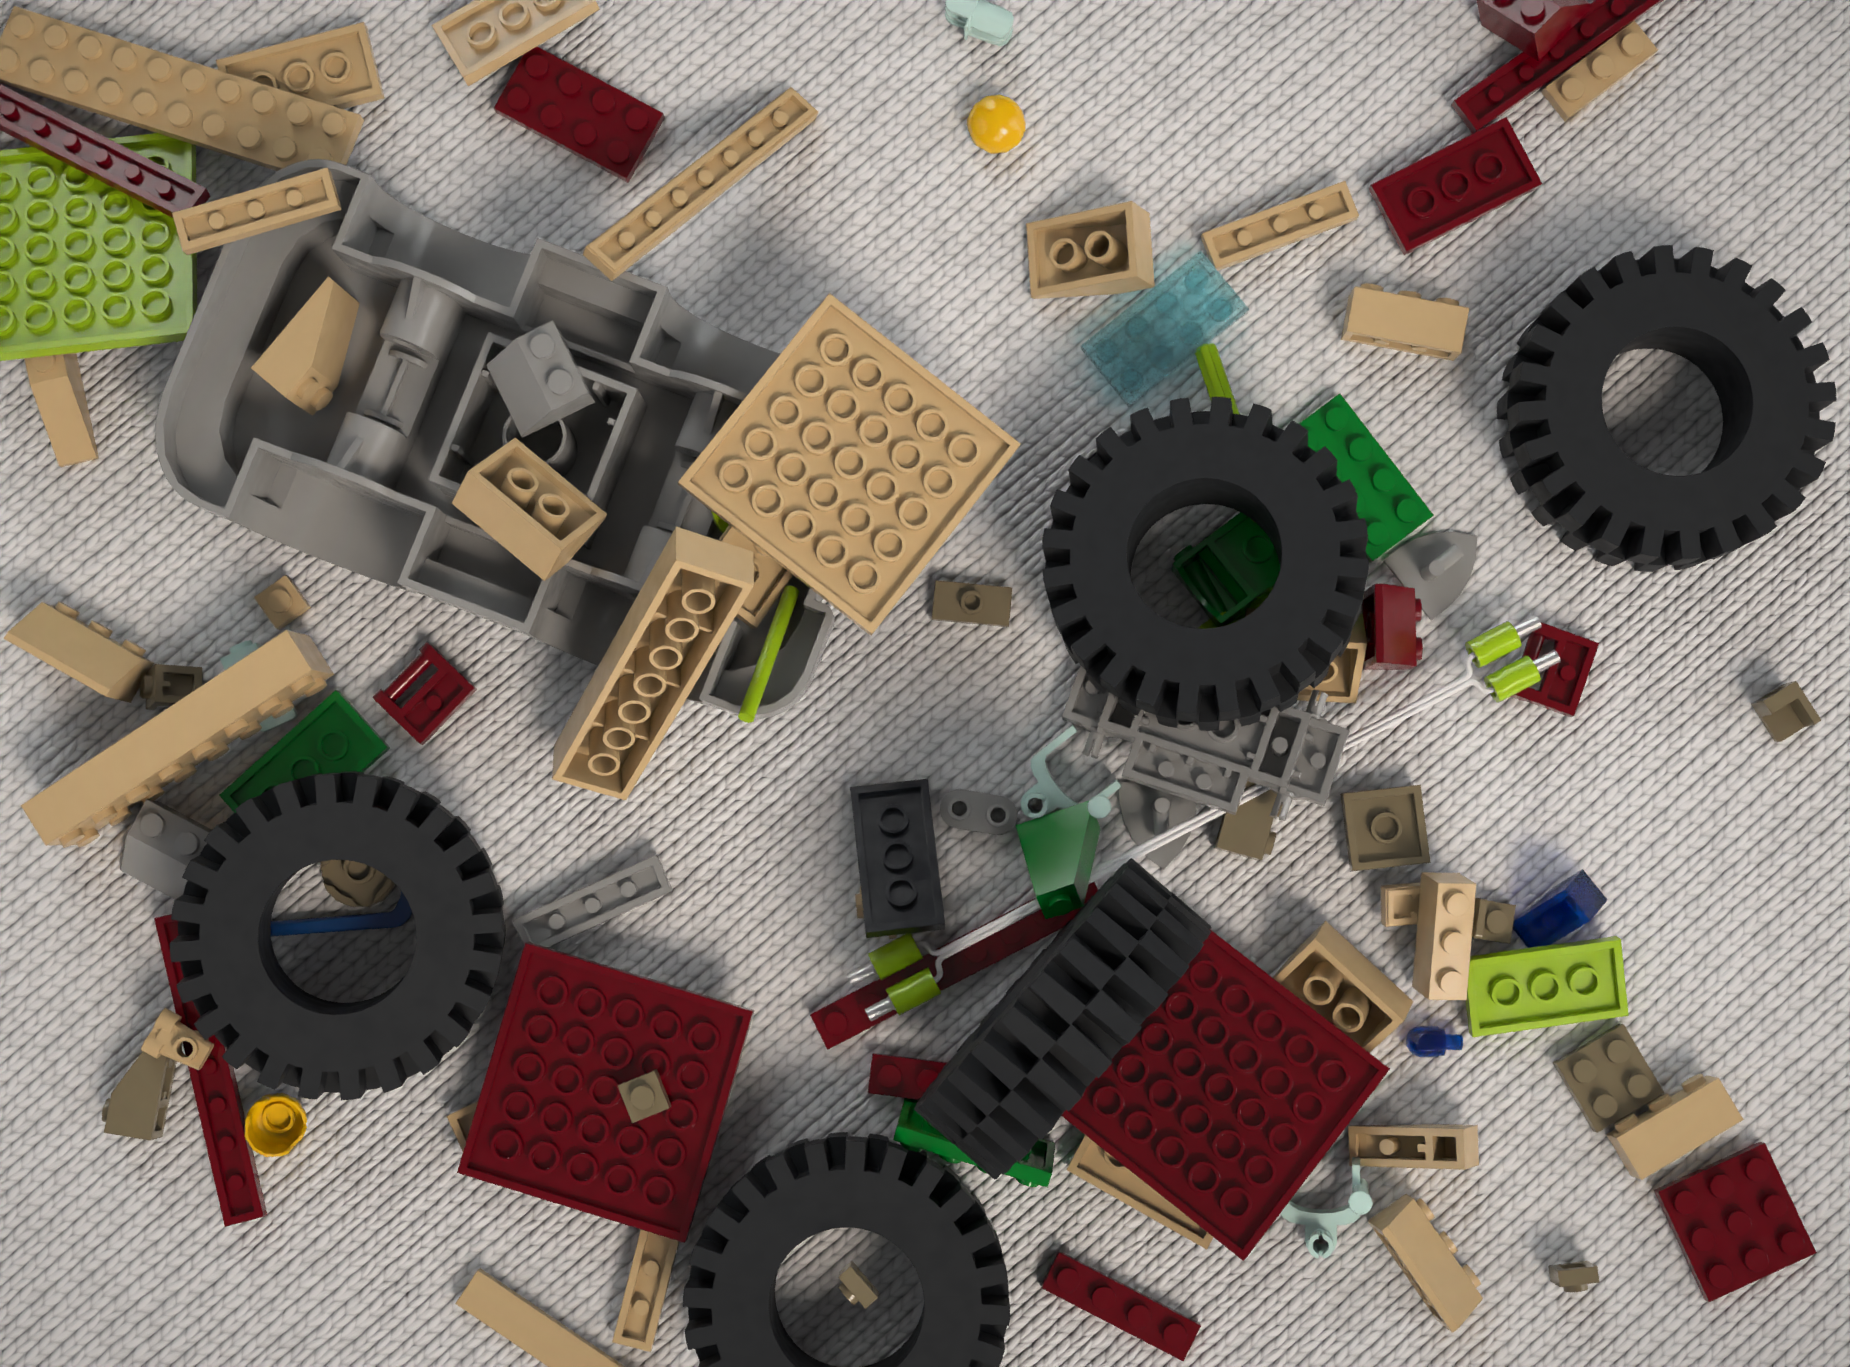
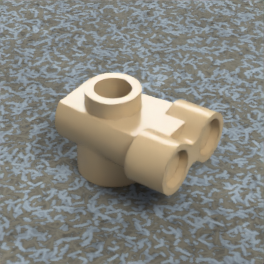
M164 1008L158 1016L152 1031L145 1039L141 1051L156 1059L163 1055L196 1070H200L211 1053L214 1044L208 1039L205 1040L199 1031L192 1030L181 1023L182 1016ZM184 1041L191 1043L193 1046V1052L190 1056H186L182 1051V1042Z

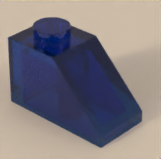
M1582 869L1554 886L1514 919L1513 930L1528 948L1551 945L1591 921L1608 899Z

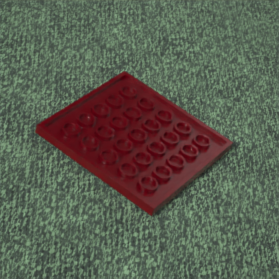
M1210 930L1209 937L1203 942L1204 946L1188 964L1189 968L1181 979L1166 992L1168 996L1161 1005L1142 1022L1140 1031L1130 1043L1124 1045L1112 1058V1064L1106 1071L1089 1084L1082 1098L1069 1112L1065 1110L1061 1116L1244 1261L1390 1068Z
M526 942L457 1173L685 1243L688 1239L755 1010ZM657 1069L672 1106L669 1109L632 1123L618 1085Z

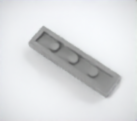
M655 855L514 919L513 923L523 946L526 942H531L549 948L672 892L673 889L658 855Z

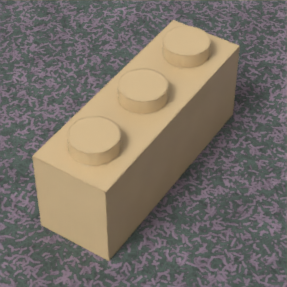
M1368 283L1361 284L1360 287L1355 286L1349 294L1341 340L1454 361L1462 353L1469 308L1459 306V301L1450 298H1437L1436 301L1421 299L1422 295L1413 291H1399L1398 294L1383 292V287Z
M1421 872L1412 987L1428 1000H1467L1476 883L1460 873Z
M1697 1074L1681 1084L1683 1090L1670 1097L1669 1094H1663L1647 1104L1649 1110L1636 1117L1634 1113L1629 1114L1614 1123L1616 1129L1606 1135L1630 1176L1643 1180L1744 1120L1719 1078L1708 1075L1704 1077L1703 1074Z

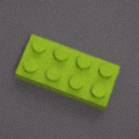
M1617 936L1470 956L1467 1000H1465L1469 1034L1472 1037L1629 1016L1621 939Z

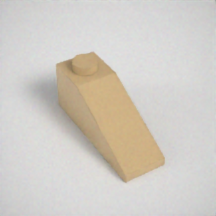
M77 353L24 358L30 387L59 466L65 467L99 459Z
M1410 1124L1348 1126L1349 1166H1352V1157H1360V1166L1466 1170L1479 1165L1478 1125Z

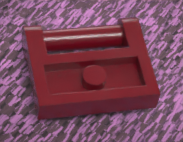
M1540 622L1542 627L1529 633L1530 635L1522 657L1527 655L1532 661L1537 659L1544 639L1555 642L1552 650L1558 653L1561 661L1545 670L1538 691L1528 687L1511 697L1527 701L1568 717H1573L1599 643Z
M428 641L419 649L421 653L385 690L380 689L373 696V699L421 745H424L477 690ZM431 664L435 665L439 670L401 708L396 703V700Z

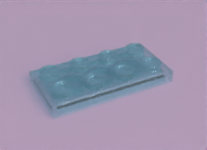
M1199 251L1083 343L1080 349L1125 404L1130 407L1192 358L1204 345L1212 342L1246 315L1249 308L1202 251Z

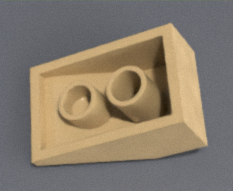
M1133 201L1026 223L1030 292L1033 299L1112 295L1155 287L1150 213Z
M327 277L251 369L285 398L313 416L316 411L322 410L329 404L333 397L332 392L338 387L360 303L330 277Z

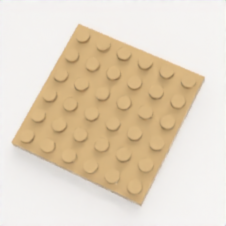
M829 293L681 477L678 485L869 635H872L1021 443Z

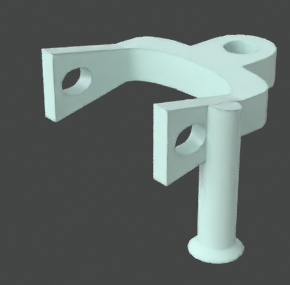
M1074 724L1037 752L1031 759V769L1038 782L1024 793L1020 802L1021 809L1028 818L1035 819L1047 815L1057 807L1062 810L1079 804L1058 787L1046 765L1047 755L1078 731ZM1118 779L1114 780L1089 800L1087 806L1091 816L1097 819L1108 816L1111 811V803L1108 797L1122 787ZM1032 798L1041 799L1043 801V808L1033 810L1029 805V800Z
M1352 1157V1194L1347 1205L1334 1209H1311L1298 1206L1290 1200L1281 1212L1282 1217L1287 1221L1305 1225L1306 1247L1315 1258L1319 1259V1256H1323L1324 1259L1332 1254L1337 1244L1338 1225L1354 1223L1360 1218V1215L1368 1213L1372 1208L1373 1202L1369 1195L1368 1183L1365 1179L1360 1178V1157ZM1322 1235L1327 1243L1318 1244L1315 1240L1319 1239V1236Z

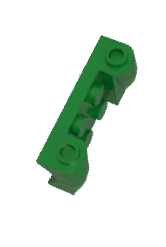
M1241 512L1195 547L1188 545L1175 555L1173 558L1175 562L1172 563V572L1216 627L1226 626L1246 611V608H1249L1251 603L1274 587L1280 572L1278 556L1270 538L1257 523H1254L1251 518Z

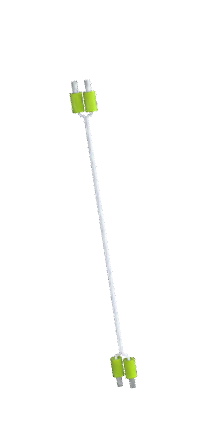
M1535 615L1515 626L1506 621L1465 642L1468 656L1465 659L1467 672L1464 676L1349 735L1343 751L1470 685H1474L1484 694L1490 693L1492 698L1499 703L1540 682L1539 673L1561 661L1555 650L1533 661L1526 655L1485 676L1484 682L1487 688H1484L1477 680L1470 679L1472 675L1471 660L1477 668H1481L1520 648L1522 645L1520 638L1542 627ZM1258 784L1247 788L1243 792L1239 806L1270 789ZM1211 807L1091 870L1089 884L1119 869L1130 858L1136 860L1226 812ZM1036 898L938 950H934L925 941L915 942L911 933L905 934L868 953L870 962L847 973V976L853 986L875 974L883 980L923 959L918 949L919 947H924L931 955L939 956L935 963L937 970L935 977L932 976L927 967L887 988V998L865 1009L870 1021L892 1010H896L900 1016L941 994L936 983L943 976L941 963L944 959L1040 910L1041 907Z

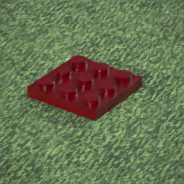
M1764 1142L1753 1144L1654 1190L1703 1298L1708 1302L1817 1253Z

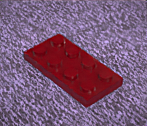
M535 47L523 55L494 106L497 114L627 183L632 178L665 119L664 113L539 47Z
M1505 117L1371 184L1369 191L1403 255H1406L1538 189L1542 182L1510 122Z

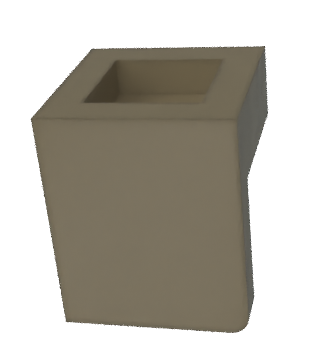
M1797 681L1783 684L1751 704L1775 742H1781L1802 728L1815 725L1821 721Z

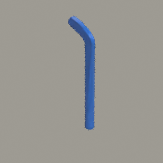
M401 891L399 901L391 912L271 921V937L394 928L407 923L413 913L406 897Z

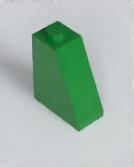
M1089 800L1015 825L1034 892L1045 919L1065 915L1072 910L1084 906L1101 830L1097 818L1091 816L1088 811L1087 805Z

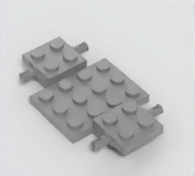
M1081 665L1062 714L1064 721L1080 725L1090 732L1082 754L1090 756L1091 753L1092 758L1098 759V754L1105 737L1119 738L1133 743L1122 773V777L1233 815L1237 813L1247 781L1267 787L1277 794L1269 816L1276 819L1280 806L1283 805L1279 815V820L1286 821L1292 799L1306 800L1325 806L1350 731L1349 729L1331 724L1321 716L1328 694L1321 692L1318 704L1315 706L1319 690H1312L1306 711L1289 707L1280 712L1275 706L1261 712L1259 722L1241 727L1239 719L1220 721L1219 730L1200 731L1197 722L1179 720L1177 728L1159 724L1155 714L1141 710L1137 716L1122 708L1117 696L1108 690L1104 694L1101 693L1089 681L1086 670Z

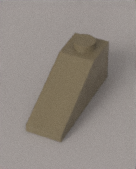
M142 1051L113 1090L111 1097L105 1101L102 1110V1121L106 1122L104 1133L150 1141L163 1137L177 1061L163 1055L156 1059Z

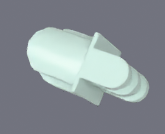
M985 0L945 1L946 20L950 24L964 29L965 40H967L968 36H972L990 44L1003 46L1008 44L1012 38L1014 17L1012 12Z

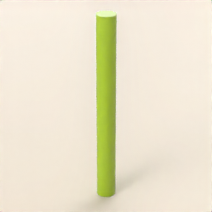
M785 586L738 714L739 719L744 722L751 723L756 716L799 595V590L794 586Z

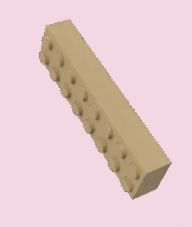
M677 526L675 527L554 744L552 780L627 800L754 586L753 551Z
M285 630L22 804L21 807L46 846L62 845L63 848L71 845H77L78 847H83L100 836L98 830L110 823L111 826H114L132 815L130 809L140 802L144 804L146 799L153 801L158 799L165 793L162 788L175 780L176 783H179L197 772L195 766L206 759L213 761L229 751L227 745L240 737L241 740H244L262 729L260 723L270 716H273V718L283 716L294 708L292 702L305 694L306 697H310L327 686L325 680L333 676L334 673L309 635Z

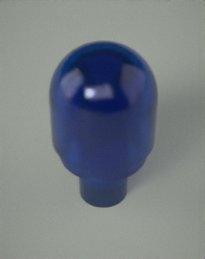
M1416 1026L1408 1032L1406 1045L1408 1050L1417 1057L1438 1058L1439 1056H1444L1446 1050H1462L1463 1037L1459 1034H1446L1445 1029L1438 1026Z

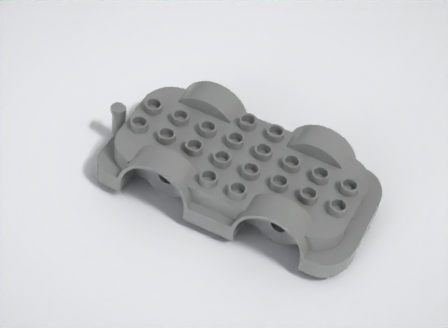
M311 159L291 164L277 171L257 188L328 168L332 173L342 210L224 244L171 370L157 411L156 449L166 479L181 497L211 514L237 523L272 540L357 574L413 593L417 592L521 632L549 646L599 666L675 527L677 526L719 540L723 533L715 524L711 510L680 487L678 481L779 357L780 353L745 341L698 318L680 306L672 298L666 286L626 271L611 281L584 255L537 238L531 254L498 247L453 230L414 211L390 196L377 184L370 174L331 160ZM330 277L360 304L338 387L332 392L333 397L329 404L322 410L316 411L312 416L285 398L253 371L251 367L326 278ZM553 320L561 332L595 403L522 438L486 365L516 338ZM515 437L608 514L571 560L545 581L452 504L467 472ZM794 575L786 586L796 587L799 590V595L754 719L776 716L787 711L800 701L811 685L834 626L835 619L831 608L822 603L823 598ZM783 591L757 628H751L739 618H734L687 697L688 700L713 706L738 716Z

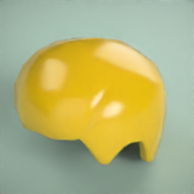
M1000 94L985 96L974 104L966 124L973 143L990 154L1010 151L1020 143L1026 130L1025 118L1019 105L1011 98Z
M275 1093L264 1095L251 1106L246 1115L245 1139L252 1150L265 1157L287 1155L304 1137L307 1129L306 1111L298 1099L288 1094Z

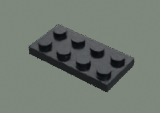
M928 779L850 787L866 938L945 930Z

